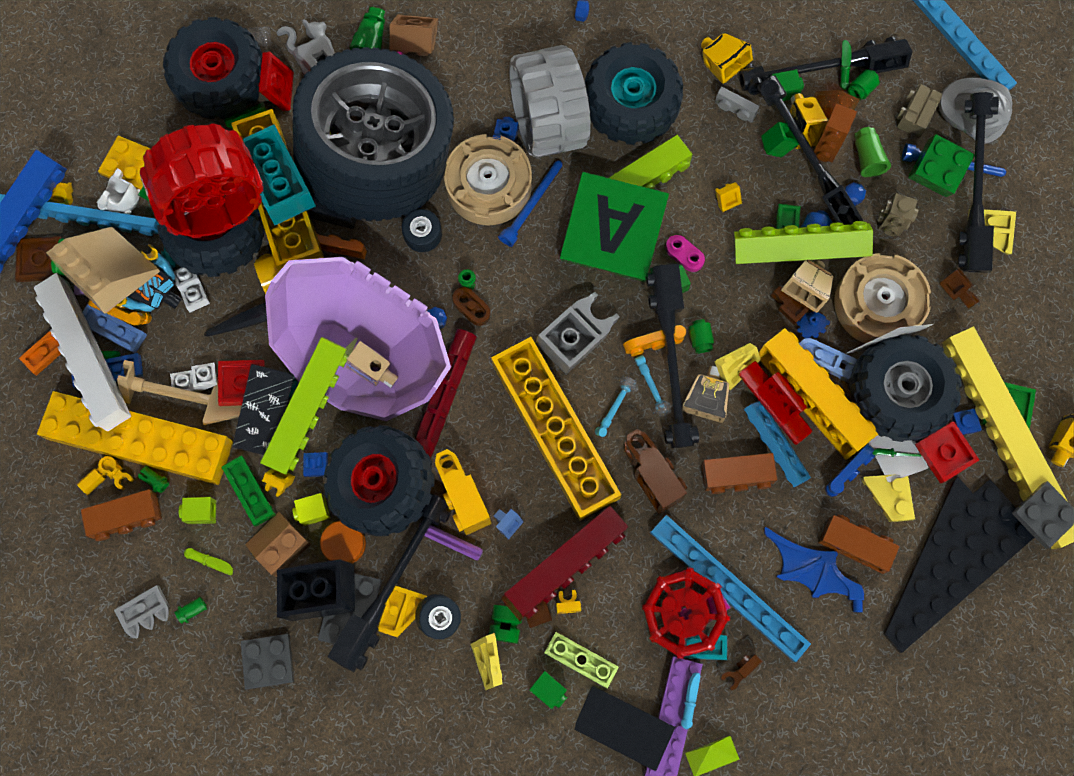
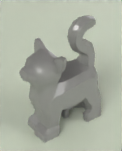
M305 19L302 20L306 28V34L312 40L297 47L294 46L297 39L296 31L287 26L281 27L277 31L278 36L288 35L286 48L294 56L304 75L308 71L310 72V68L314 65L316 66L319 61L324 60L330 55L333 56L335 53L330 39L325 35L327 26L324 22L318 23L313 21L308 23Z

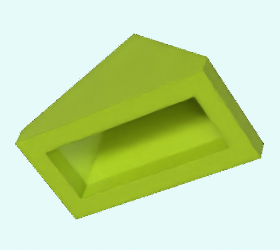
M731 736L685 753L693 776L702 775L740 760Z

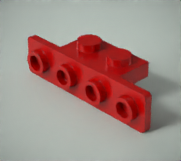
M756 361L738 374L795 445L812 433V429L799 415L808 407L805 405L803 398L789 385L786 377L777 372L769 378Z

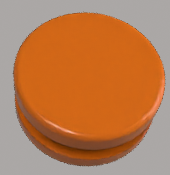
M336 521L327 526L323 531L320 546L322 553L328 560L341 559L353 564L362 557L366 548V538L364 533L353 530L340 521Z

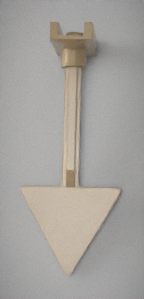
M127 360L123 362L125 377L119 375L117 381L119 391L127 404L131 403L135 391H146L207 405L203 425L237 418L240 415L241 406L218 405V377L217 385L213 387L212 393L207 395L145 381V379L136 377L134 362Z

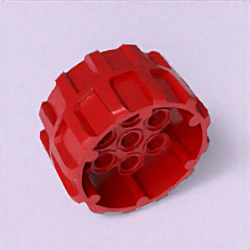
M212 123L197 126L192 124L170 134L166 133L159 138L160 140L150 150L147 149L143 155L144 167L140 168L141 181L157 222L160 225H165L167 231L177 236L180 234L190 236L191 238H201L202 236L225 233L227 230L247 221L248 217L254 210L259 208L262 202L260 194L264 189L263 182L248 148L245 146L240 134L234 130L228 131L222 128L220 124Z

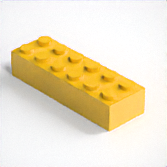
M784 328L763 345L759 352L760 362L772 376L779 372L787 378L789 385L803 398L805 405L808 407L804 410V413L843 458L847 460L878 435L876 428L871 421L865 420L860 414L859 407L844 396L843 389L829 379L828 372L815 363L813 355L807 349L801 347L796 335Z

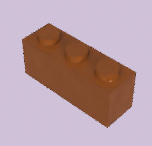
M836 103L814 150L820 161H829L831 163L834 161L848 135L857 111Z
M773 453L704 460L701 464L705 491H711V494L725 493V489L734 488L735 492L747 491L750 486H757V489L771 488V484L777 481Z
M150 489L81 509L86 537L95 539V541L107 540L110 538V534L117 532L118 534L130 533L133 531L132 528L137 526L142 528L150 527L156 524L155 521L162 519L157 494Z
M837 514V516L833 515L828 519L818 542L882 574L890 571L900 547L894 544V540L884 535L879 537L871 533L872 529L864 525L856 526L850 523L849 518Z

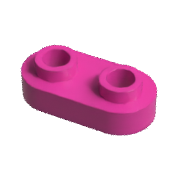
M680 235L671 236L667 240L665 247L667 254L680 265L682 264L686 270L697 272L703 267L705 262L704 254ZM679 243L681 247L676 248L673 244ZM694 256L698 259V261L694 262L690 259V257Z

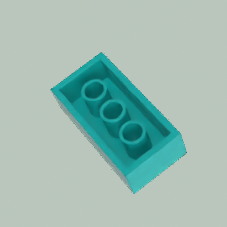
M275 124L243 138L244 144L248 148L263 182L264 189L260 196L274 225L316 206Z

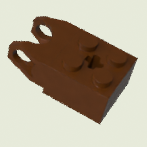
M636 429L628 434L627 440L624 443V451L636 470L634 478L660 515L683 500L687 494L685 491L687 486L681 477H676L672 471L674 466L667 457L664 458L645 432ZM635 435L641 436L644 440L636 437ZM638 442L642 447L634 448L631 443Z

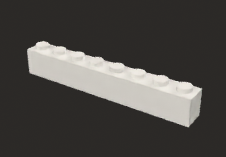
M57 273L53 274L34 287L37 294L35 299L44 310L43 316L52 327L50 332L59 343V352L66 358L67 362L65 365L75 378L73 383L83 396L81 401L89 409L91 414L89 415L90 421L95 427H101L108 432L132 416L69 282Z

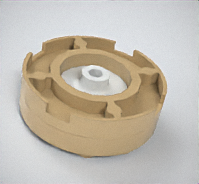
M482 134L466 139L451 152L447 159L444 181L449 202L460 216L470 222L480 225H497L507 222L521 212L530 198L532 171L529 159L518 144L503 136L492 139L496 137H487V134Z
M880 253L872 254V256L863 257L856 261L839 282L834 298L835 312L842 327L852 337L866 344L899 327L922 325L931 308L929 307L930 286L922 271L906 258L898 255L892 257L880 255Z

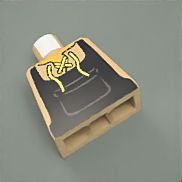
M710 366L707 376L698 374L682 406L683 412L723 423L727 413L729 383L720 380L721 377L717 367Z

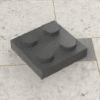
M1048 481L1042 483L1012 512L1045 549L1051 548L1074 525V508Z
M290 634L241 641L245 690L294 683Z

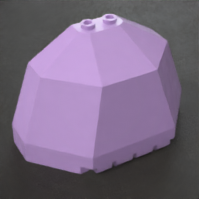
M344 257L289 260L271 281L265 294L269 346L298 382H300L321 337L345 348L355 338H358L354 348L359 341L367 345L390 362L388 370L397 375L398 379L392 388L381 381L375 386L346 368V364L344 368L339 366L336 375H339L335 387H329L326 393L329 396L328 403L339 410L388 421L428 402L451 368L437 319L426 311L428 307L415 298L413 301L409 300L411 295L399 287H389L391 282L376 272L371 275V269L358 260L355 264ZM377 367L370 368L374 372L379 371Z

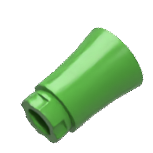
M865 127L855 133V145L860 161L861 176L872 177L887 172L891 168V163L884 152L875 128Z

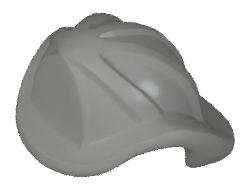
M964 78L952 82L942 91V97L938 104L943 118L952 127L965 132L975 140L976 119H970L969 113L964 112L965 100H969L970 95L973 93L990 92L994 94V97L999 96L998 115H993L992 118L986 119L985 144L993 142L1005 131L1012 115V97L1009 90L998 82L982 78Z

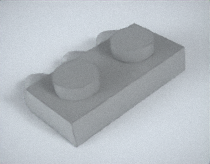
M156 585L114 611L126 634L137 639L140 632L139 624L146 629L153 630V616L155 615L162 621H167L169 616L168 607L170 606L160 586Z

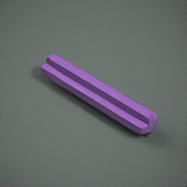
M430 525L425 534V537L474 560H479L483 550L432 525Z

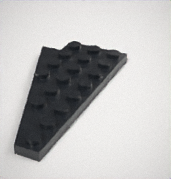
M959 477L953 480L883 634L899 653H903L1035 538L1012 514L1016 507L991 480L986 481L974 493Z

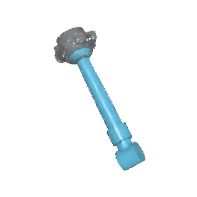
M641 355L634 358L657 402L652 409V413L658 414L659 417L669 414L673 404L661 399L650 375V370L647 364H645V357Z
M628 376L618 378L622 390L606 417L603 418L601 426L595 429L596 435L606 436V429L612 423L611 420L626 393L638 391V388L635 386L637 382Z

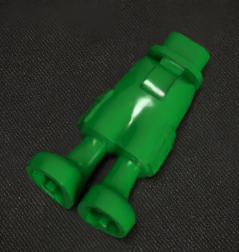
M370 7L368 13L364 14L357 32L352 37L351 50L353 48L362 49L363 47H369V49L379 48L381 50L385 24V11L383 9Z

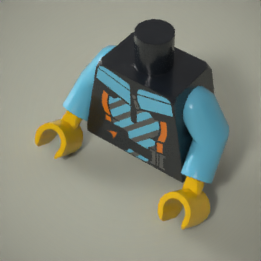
M148 244L152 249L151 253L145 254L143 251L141 253L160 272L116 306H123L133 311L151 312L154 309H159L164 302L173 309H176L182 300L181 297L172 292L176 285L174 282L176 275L170 262L158 253L153 245Z

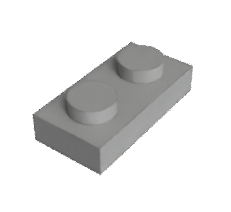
M723 87L719 90L715 101L719 108L737 114L738 118L744 121L753 122L759 109L758 105Z

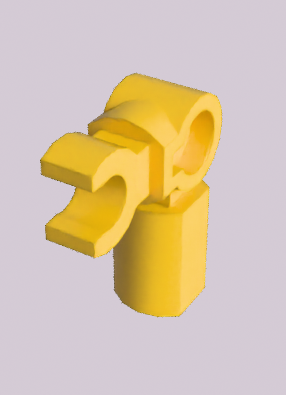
M105 456L99 461V467L90 471L77 483V486L85 494L89 495L106 480V476L114 479L115 486L121 490L125 489L121 484L122 479L127 478L130 482H133L134 479L130 474L122 472L123 468L115 458Z

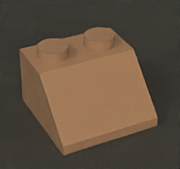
M397 15L390 23L389 50L400 51L403 54L416 52V55L428 56L435 47L438 18Z
M278 512L245 545L255 559L271 575L277 577V570L288 568L311 543L281 512Z

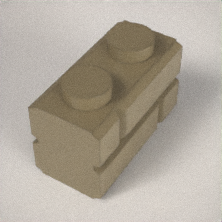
M922 84L918 85L915 91L911 90L905 100L908 103L907 107H902L897 116V119L900 120L897 127L921 138L940 102L942 93L930 90L929 87Z

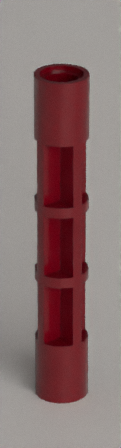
M456 329L447 353L451 368L429 400L415 436V440L424 447L423 449L430 456V459L434 453L477 339L476 335L466 330Z

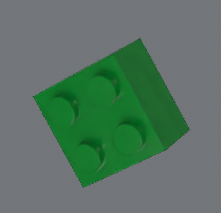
M936 134L927 140L908 178L942 196H951L955 194L975 154Z

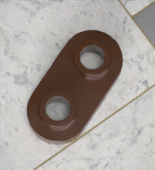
M467 287L455 290L453 293V305L472 324L477 326L485 325L490 319L489 306ZM466 298L468 301L461 303L460 299ZM482 313L483 317L477 318L475 315Z

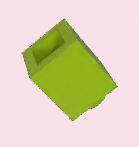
M212 497L182 498V504L179 506V517L186 524L216 523L217 500Z

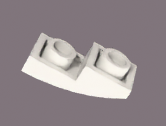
M184 267L174 271L176 286L181 292L189 313L210 304L198 275L190 273Z
M215 363L191 366L192 370L170 374L171 386L175 388L200 392L217 385Z

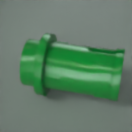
M468 269L461 271L458 275V281L461 286L471 290L475 288L476 276L474 272Z
M145 466L140 471L141 473L138 474V478L151 486L155 493H163L169 486L167 478L165 476L161 477L150 469L149 466Z
M200 596L183 607L178 606V610L174 613L181 624L184 622L189 623V619L207 610V606Z

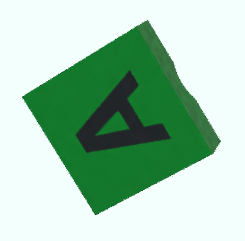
M582 172L560 260L591 269L606 270L618 276L646 283V273H649L669 193Z

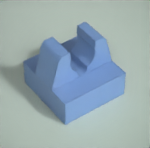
M500 509L494 514V517L499 522L496 528L507 539L523 523L520 516L512 509L507 514Z

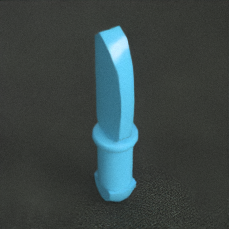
M693 673L689 680L686 702H684V713L681 720V725L684 729H689L693 725L692 719L694 708L696 707L695 702L701 677L700 673Z

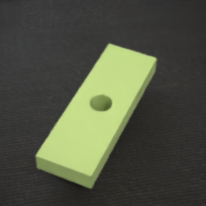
M555 632L545 651V654L607 689L619 668ZM580 655L586 658V663L583 665L577 662V657Z

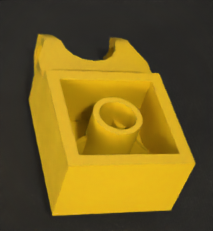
M448 449L437 453L435 465L447 491L443 496L449 509H455L456 511L453 519L459 532L464 530L465 534L468 535L492 524L471 474L465 476L455 453ZM449 455L448 457L441 459L442 456ZM447 461L453 462L450 468L442 467Z

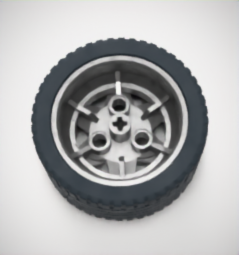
M353 48L352 50H343L341 53H334L333 56L330 55L325 60L319 61L316 66L314 65L310 68V72L308 71L304 75V79H301L293 99V159L309 193H312V196L316 200L318 199L322 205H326L328 209L335 210L336 213L344 214L349 218L355 217L358 220L382 221V219L391 220L394 217L399 218L401 215L405 216L411 211L417 210L419 206H423L435 194L445 172L454 126V116L451 100L448 99L449 95L447 91H444V86L421 63L418 64L416 60L409 59L404 54L400 55L398 52H390L387 49ZM332 127L339 132L338 134L330 135ZM412 147L410 152L406 153L404 149Z

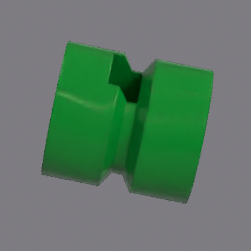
M493 605L491 619L494 621V624L490 625L488 635L495 633L496 641L518 644L520 630L517 626L522 623V620L519 621L507 606ZM500 624H510V630L500 629Z

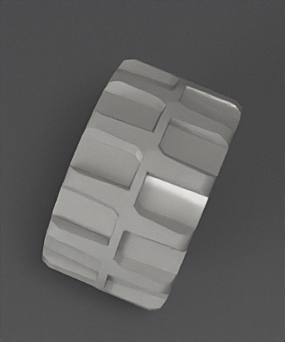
M559 45L514 55L510 59L509 66L510 91L518 129L529 155L539 158L584 148L587 145V141L590 140V110L583 75L572 49Z

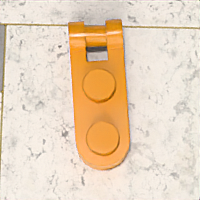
M89 299L88 305H90L91 307H93V308H95V309L100 310V309ZM115 306L107 312V314L132 325L148 324L152 318L149 312H137L123 306Z
M681 325L675 326L674 340L675 344H680L684 340L686 329ZM660 330L630 339L623 344L626 354H631V356H638L644 353L645 349H661L666 344L665 335Z

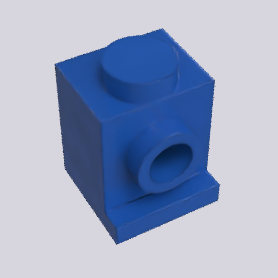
M504 117L502 120L497 119L493 135L496 138L492 139H498L503 136L516 143L518 122H515L510 117Z

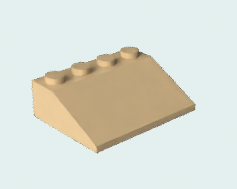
M113 227L66 238L46 252L59 270L104 314L160 272L151 261L147 260L141 252Z

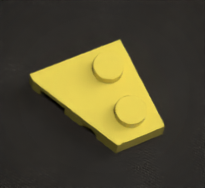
M984 209L985 226H994L993 247L1007 255L1012 254L1016 212Z
M749 343L717 359L715 364L721 380L729 383V390L731 391L742 380L738 374L754 361L758 363L761 358L757 347Z
M892 475L862 478L863 484L871 491L874 500L881 506L889 522L911 521L915 519L908 476L896 478L892 482H888L886 477Z
M493 633L471 644L485 690L502 684L496 636Z

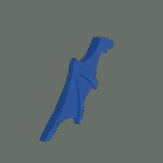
M764 527L765 536L775 543L783 560L782 572L776 578L804 584L812 591V598H818L827 593L846 595L848 600H853V612H863L864 591L862 585L849 580L838 570L836 566L838 553L836 551L808 549L792 543L769 528Z

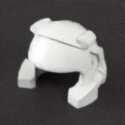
M118 168L110 177L106 190L96 203H98L97 206L100 210L130 215L139 201L138 194L140 189H136L132 183L122 179L123 172Z

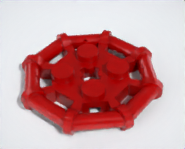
M689 567L687 570L656 578L657 582L646 603L642 605L651 642H655L677 655L678 659H684L685 656L707 650L713 651L725 625L730 621L721 592L722 586ZM685 581V588L673 591L670 586L671 584ZM694 582L706 588L707 591L702 595L692 589ZM664 590L668 595L663 600L662 606H655ZM713 597L717 614L711 613L708 599ZM685 606L692 611L688 615V620L680 616V612H682V608ZM654 612H661L664 627L658 629ZM711 619L716 620V623L708 636L704 632L706 629L705 627ZM668 632L680 638L678 645L664 636ZM699 635L702 642L687 645V638Z

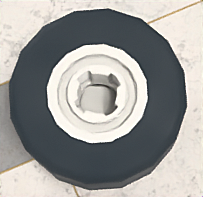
M425 209L414 210L403 220L401 226L402 235L407 246L412 250L429 252L440 243L442 228L438 217L433 212Z
M432 594L425 597L419 603L415 613V620L418 628L426 636L433 639H445L457 631L461 622V612L458 605L452 599L441 594Z

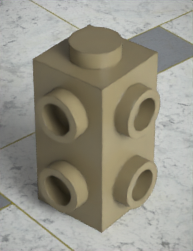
M896 193L891 200H887L884 209H881L877 221L880 222L878 230L884 231L889 236H900L904 230H908L911 221H915L918 214V209H916L918 200Z

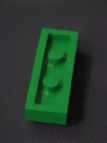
M242 455L221 467L253 526L257 527L276 515Z

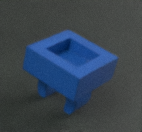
M304 453L303 476H324L325 467L328 466V453Z

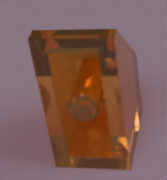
M841 90L816 91L813 96L817 99L827 120L836 103L855 110L860 100Z

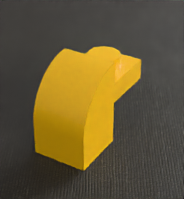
M264 254L259 259H256L254 263L265 294L271 281L279 272L273 254Z

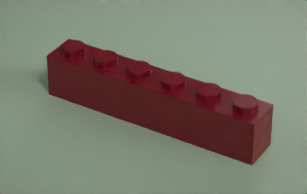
M609 506L504 593L501 600L519 621L524 617L529 620L539 611L538 605L543 601L545 604H548L557 596L555 591L558 588H567L574 581L573 576L577 572H580L582 575L592 566L590 561L595 557L599 560L609 552L607 547L610 544L614 543L617 545L626 537L624 532L628 529V525Z

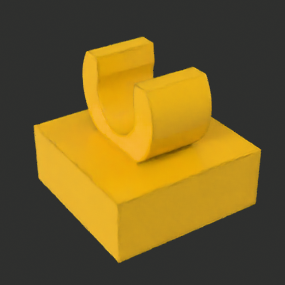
M70 182L68 184L58 183L52 191V196L48 202L71 205L73 203L71 194L73 192L72 184Z
M736 182L732 184L727 183L724 188L715 189L718 206L722 212L742 204L740 186Z
M270 469L264 474L262 481L267 483L265 486L267 492L272 487L277 488L276 496L279 497L285 492L286 488L292 485L295 476L290 473L285 475Z
M572 590V598L570 600L563 598V591L559 592L558 597L561 603H556L557 614L581 612L580 601H575L577 598L575 590Z

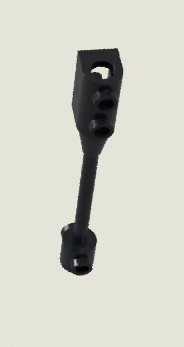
M892 36L887 38L884 43L879 44L874 40H870L861 49L851 52L850 66L864 67L865 70H873L876 73L908 68L913 51L906 39L897 40L896 37ZM841 57L764 72L762 66L754 67L753 64L749 63L739 71V82L742 91L748 90L750 95H758L760 92L757 86L765 79L771 77L772 74L797 70L798 74L839 67L842 66Z
M776 75L765 79L757 86V89L768 106L776 105L817 173L824 195L822 198L836 221L844 225H850L856 221H864L845 188L824 169L782 100L786 97L787 93Z
M990 92L973 93L970 95L969 100H965L964 112L969 113L970 119H976L973 205H971L965 232H960L959 245H964V254H959L958 267H963V272L990 273L992 271L994 226H985L984 207L982 205L986 119L992 118L993 115H998L999 96L994 97V94Z
M679 264L659 265L650 268L651 273H646L647 287L652 286L653 295L648 297L649 308H655L663 335H665L675 424L668 425L669 430L664 431V440L666 444H671V448L691 447L695 443H699V431L697 425L684 423L674 340L675 313L681 312L684 309Z
M431 494L432 498L429 505L426 504L423 508V515L421 516L423 520L379 597L374 600L361 618L352 613L327 656L331 661L353 673L356 669L362 670L368 661V657L365 656L369 647L374 649L381 637L377 632L388 598L430 525L438 526L441 521L446 523L452 511L448 509L446 501L437 495Z

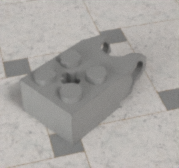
M596 292L576 301L542 331L535 342L566 375L607 337L611 327L620 318L615 314L612 317L600 320L592 315L590 307L597 299L598 294Z

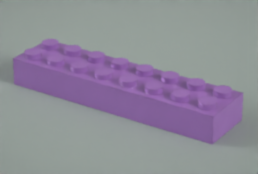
M672 657L658 718L673 725L675 729L657 770L654 771L646 767L644 776L678 775L688 729H684L681 725L687 688L692 674H701L703 664Z

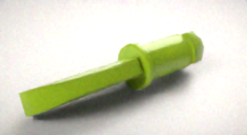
M192 548L184 550V556L187 559H192L202 563L204 566L207 565L228 575L233 574V568L230 564L221 559L212 557L209 554L205 555Z

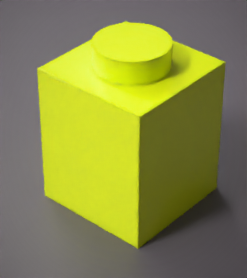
M322 493L294 501L295 508H292L294 519L303 526L331 518L326 498Z

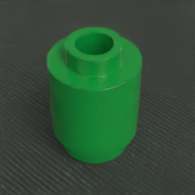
M864 70L850 84L848 88L849 96L855 101L863 100L869 96L880 84L878 74L873 70Z
M705 319L693 321L688 329L695 353L700 354L712 351L714 339L711 324L705 322Z

